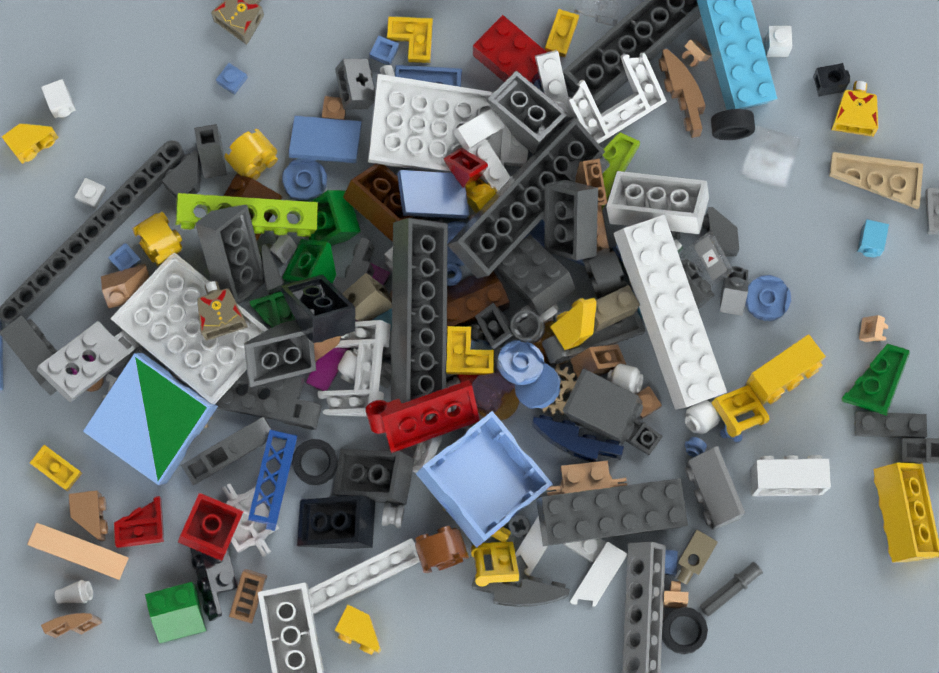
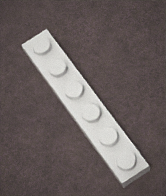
M411 538L310 588L309 595L313 615L419 563L420 560L413 539Z

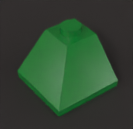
M301 239L282 279L293 283L323 275L330 283H333L337 275L331 244L324 241Z

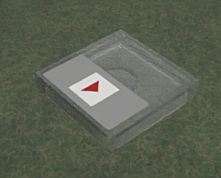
M713 232L706 233L679 253L681 261L688 259L696 265L697 272L711 287L734 272Z

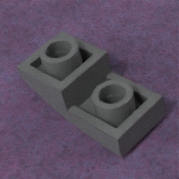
M635 418L632 425V434L625 441L645 454L650 455L663 436L645 422L641 423Z

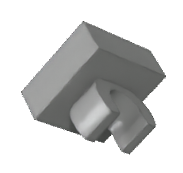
M274 234L276 242L273 245L267 243V247L279 262L285 264L298 246L289 235Z

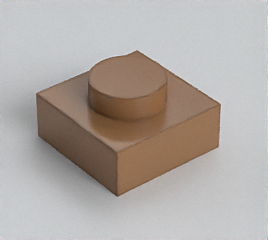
M325 96L322 118L345 120L346 110H343L341 98Z
M649 386L636 394L643 402L641 419L661 408L662 404Z

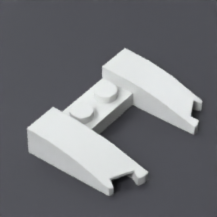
M640 53V56L636 58H629L628 54L620 56L634 94L600 114L583 79L577 84L580 87L573 98L569 97L567 99L573 117L583 125L598 144L667 102L645 53Z
M491 108L457 128L453 133L465 150L487 162L488 168L481 177L497 193L511 177L486 139L506 127L497 113Z
M381 320L355 322L356 331L341 336L340 342L335 348H358L354 390L318 391V398H326L329 409L322 411L323 414L367 416L366 406L372 401L384 399V393L379 391L383 347H389L391 324Z
M539 516L515 553L516 558L521 555L528 566L524 570L527 576L531 575L548 546L543 547ZM602 539L563 544L593 563L570 603L577 605L578 599L593 601L592 607H595L625 560L627 553L608 541L606 543Z

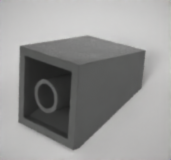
M582 369L563 412L576 425L624 444L625 439H628L632 434V425L635 418H638L642 413L643 402L638 395L586 369Z

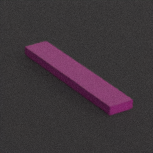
M371 263L375 270L372 278L385 286L390 272ZM333 348L318 359L316 371L310 373L306 384L320 391H329L339 372L338 365L345 352L351 348Z

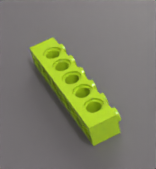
M178 193L176 197L175 225H181V229H195V223L201 219L194 214V209L196 208L204 209L207 215L214 210L247 205L249 212L252 214L251 222L254 234L274 231L275 235H287L288 232L297 233V236L309 237L310 234H314L317 230L318 202ZM267 212L272 213L275 216V221L267 222L264 219V214ZM287 215H296L298 223L291 224L287 220Z

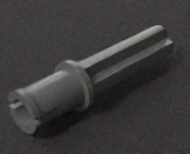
M752 562L739 574L735 573L732 580L700 605L702 612L710 616L743 588L746 590L748 584L763 574L760 567L755 562Z

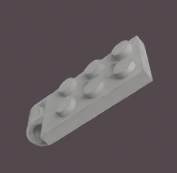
M97 321L38 365L37 371L71 403L114 368H120L131 359L134 353H140L143 347L124 330L114 337ZM85 354L91 355L94 361L87 362L82 356ZM68 367H72L76 369L78 373L76 375H70L65 371V369Z

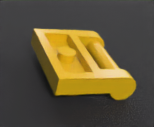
M749 385L719 396L711 402L726 424L727 433L731 437H736L742 431L755 425H764L770 419L767 411ZM751 410L755 414V416L738 422L735 418Z
M513 542L482 543L477 548L474 544L471 546V555L474 557L476 566L475 582L478 586L483 587L493 582L519 581V571ZM484 555H490L491 571H486Z

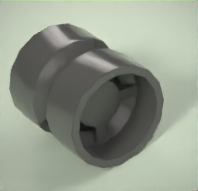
M530 310L517 312L511 320L510 328L516 338L525 343L530 342L533 344L538 342L545 333L543 320Z

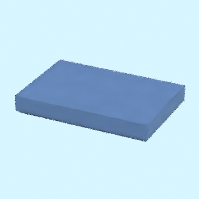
M395 65V77L461 87L462 69Z
M294 116L289 158L357 163L362 122Z
M400 170L397 173L403 216L467 218L469 216L465 187L462 188L453 173Z

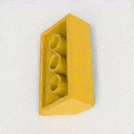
M897 462L873 469L874 483L879 496V507L884 520L883 528L889 545L888 553L892 563L938 558L939 539L923 464Z

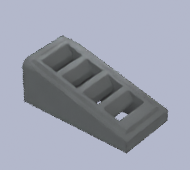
M263 244L261 245L265 285L268 294L271 295L281 292V286L285 284L267 245Z

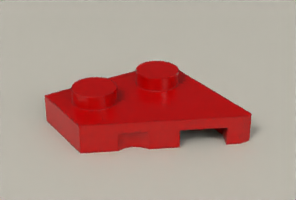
M160 496L153 498L154 501L143 508L135 509L129 516L122 517L114 522L115 546L117 548L164 542L162 499Z

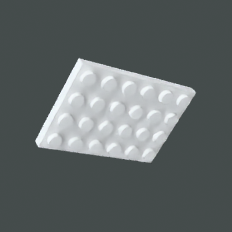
M378 74L376 77L368 162L430 172L452 173L443 158L462 147L453 132L491 109L492 107L487 102V99L494 92ZM507 127L486 138L503 166Z
M173 253L110 319L209 403L215 405L247 370L244 343L269 329L238 305L248 327L206 341L200 331L197 299L207 295L204 286L210 281L179 255Z

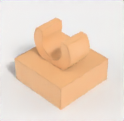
M690 39L685 45L688 51L683 53L682 58L687 59L689 55H693L694 60L690 66L695 67L700 61L706 62L712 55L697 40Z
M880 315L862 318L859 340L864 342L886 340V337L882 336L883 329H888V325L884 323L885 318Z
M671 581L669 591H664L663 607H687L688 592H681L680 581Z

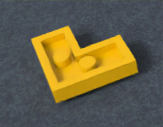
M388 17L387 39L409 42L408 62L431 63L433 18Z
M448 326L446 374L493 375L494 350H471V327Z

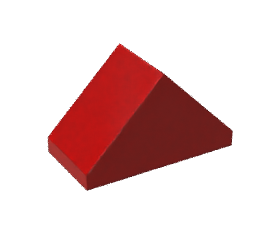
M462 147L443 158L462 188L479 179L488 168L487 162Z

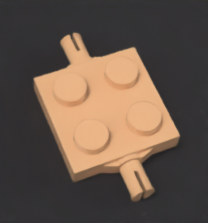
M608 460L560 466L562 476L560 485L550 486L547 491H556L547 492V496L626 486L627 483H618L627 482L626 477L612 479L609 473Z

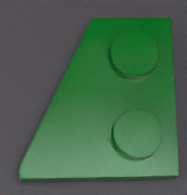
M282 292L249 301L250 305L271 328L280 323L296 320Z

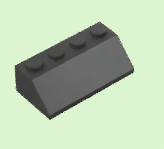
M247 205L211 211L195 223L211 282L217 281L220 290L229 289L237 304H240L265 283L263 265Z

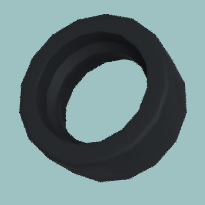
M729 109L716 113L711 117L712 136L719 140H738L752 135L755 132L754 114L746 109Z
M310 439L304 441L296 448L293 454L292 465L301 481L309 485H321L333 478L337 471L338 460L334 449L329 443L321 439ZM311 449L324 451L329 459V466L326 471L317 476L307 474L301 465L303 455Z
M676 608L668 613L663 621L662 640L675 653H693L702 647L707 639L708 627L706 620L701 613L693 608ZM678 617H689L698 626V637L691 644H678L671 637V624Z

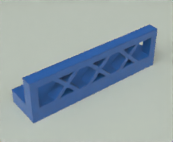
M269 430L248 517L250 521L267 524L266 529L272 531L276 529L297 440L296 435ZM273 437L287 440L285 448L276 452L271 445ZM276 458L280 464V469L271 474L266 464ZM270 480L275 487V491L265 496L261 490V485ZM273 497L272 504H270L269 499ZM264 502L270 509L269 517L254 515L256 507Z

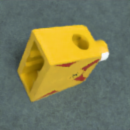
M855 81L853 91H844L831 130L874 137L878 130L877 96L866 93V82Z

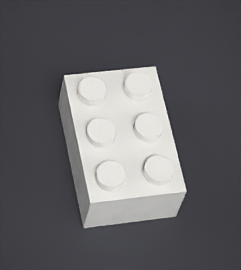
M795 455L784 456V459H774V456H761L760 460H756L750 468L752 496L823 495L831 488L829 459H822L821 455L808 456V459H798V456Z

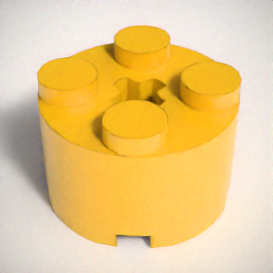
M254 129L255 133L251 134L247 131L238 137L229 147L232 151L229 155L225 153L224 158L237 174L257 180L263 170L271 168L276 164L278 158L276 157L277 149L259 129Z
M162 211L153 214L132 228L135 237L138 235L141 237V242H139L141 248L153 263L156 262V266L161 265L173 253H180L183 248L180 243L182 241L180 234L175 229L173 231L168 226L169 220Z

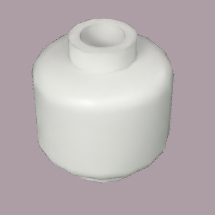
M357 348L347 350L338 365V370L342 373L341 378L351 384L355 381Z
M618 364L614 370L609 371L607 380L635 394L636 392L639 393L642 388L643 375L640 374V370L637 367Z
M708 400L692 405L685 413V424L693 433L705 434L718 425L720 421V415Z

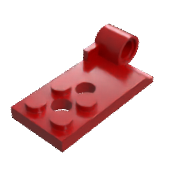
M469 380L405 403H401L400 399L390 402L375 400L365 408L371 431L377 434L386 433L391 453L480 421L472 384ZM457 405L454 411L447 412L451 406ZM435 414L432 419L425 420L427 415Z

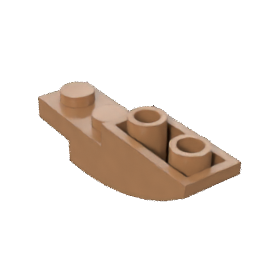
M664 49L658 61L661 72H665L664 86L666 92H670L672 99L678 98L680 110H684L686 116L684 118V126L686 131H690L691 138L699 137L703 129L699 115L704 113L706 107L702 93L686 66L672 52Z
M600 159L579 162L575 182L598 188V252L609 247L601 205L607 204Z

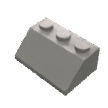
M718 446L688 460L685 473L688 480L693 481L696 490H693L697 502L702 503L705 511L702 514L707 526L711 525L712 530L740 520L745 511Z

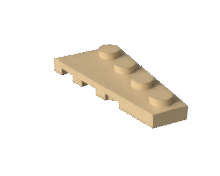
M837 152L831 154L830 177L915 209L920 207L923 164Z

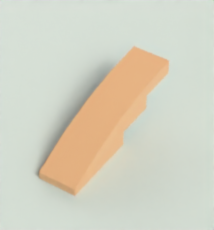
M39 523L35 524L27 543L28 546L120 580L128 561L126 556Z

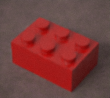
M504 15L473 44V56L503 82L515 71H518L533 85L540 78L535 56L547 53V51Z

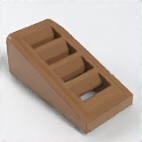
M248 569L242 571L229 617L253 623L259 604L258 592L263 591L267 575ZM247 578L259 581V584L255 585L252 583L246 582ZM244 588H248L256 591V594H250L244 592L243 590ZM243 597L253 600V604L242 602L240 599ZM238 606L251 610L250 614L238 611Z

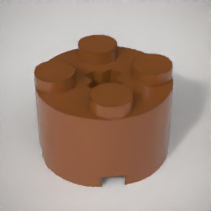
M445 526L439 528L437 534L432 536L424 534L415 538V548L424 573H431L432 567H437L439 571L464 562L463 558H469L459 529Z

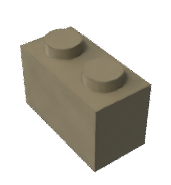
M629 285L596 300L594 333L635 314L640 304Z

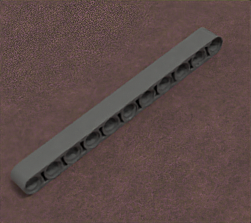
M170 140L164 143L0 306V318L6 325H9L21 315L27 319L163 184L162 179L165 173L172 168H176L185 156L181 145L177 141ZM172 151H179L174 157L168 156ZM155 167H163L160 172L153 173ZM146 182L144 188L137 189L139 183ZM124 198H131L128 204L121 205V201ZM108 214H114L113 219L105 221V217ZM92 230H98L97 235L88 237ZM82 246L78 253H72L74 247ZM66 262L62 269H56L58 263ZM49 278V282L46 285L40 286L42 279ZM26 295H33L29 302H23ZM15 310V316L11 319H7V314L10 311Z

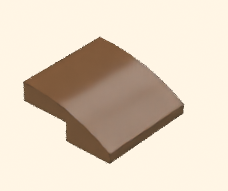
M77 613L52 619L42 624L41 627L45 634L57 638L69 630L82 635L103 622L99 617L91 613Z

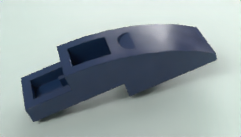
M545 415L533 418L532 426L552 445L571 456L588 462H596L598 455L621 460L624 446H620L618 441L609 439L605 442L596 440L597 437L583 434L580 437L578 436L580 427L575 426L576 423L572 421L562 420V423L552 421V417Z

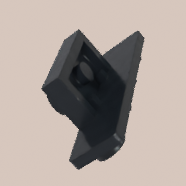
M190 548L192 567L196 570L198 577V590L202 593L204 600L203 610L208 616L209 621H214L222 616L217 594L233 591L238 588L229 552L227 549L221 561Z

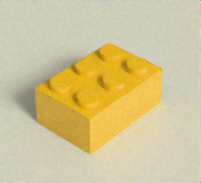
M808 334L752 372L745 384L751 387L762 405L767 402L771 405L781 398L786 389L790 392L798 387L804 379L803 377L806 376L809 379L818 373L819 369L823 366L822 361L826 356Z

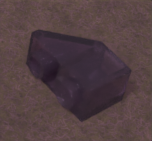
M500 372L478 376L472 383L477 409L486 415L491 411L496 412L503 402L501 398L505 393L509 394L516 384L509 382Z

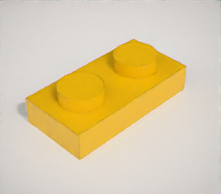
M558 9L545 46L547 52L557 50L559 56L566 58L579 21L578 14Z
M43 445L30 461L32 466L67 492L82 474L81 471L46 445Z

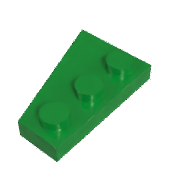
M886 344L870 363V367L854 382L855 384L849 392L844 394L841 398L842 402L887 416L908 361L910 350Z

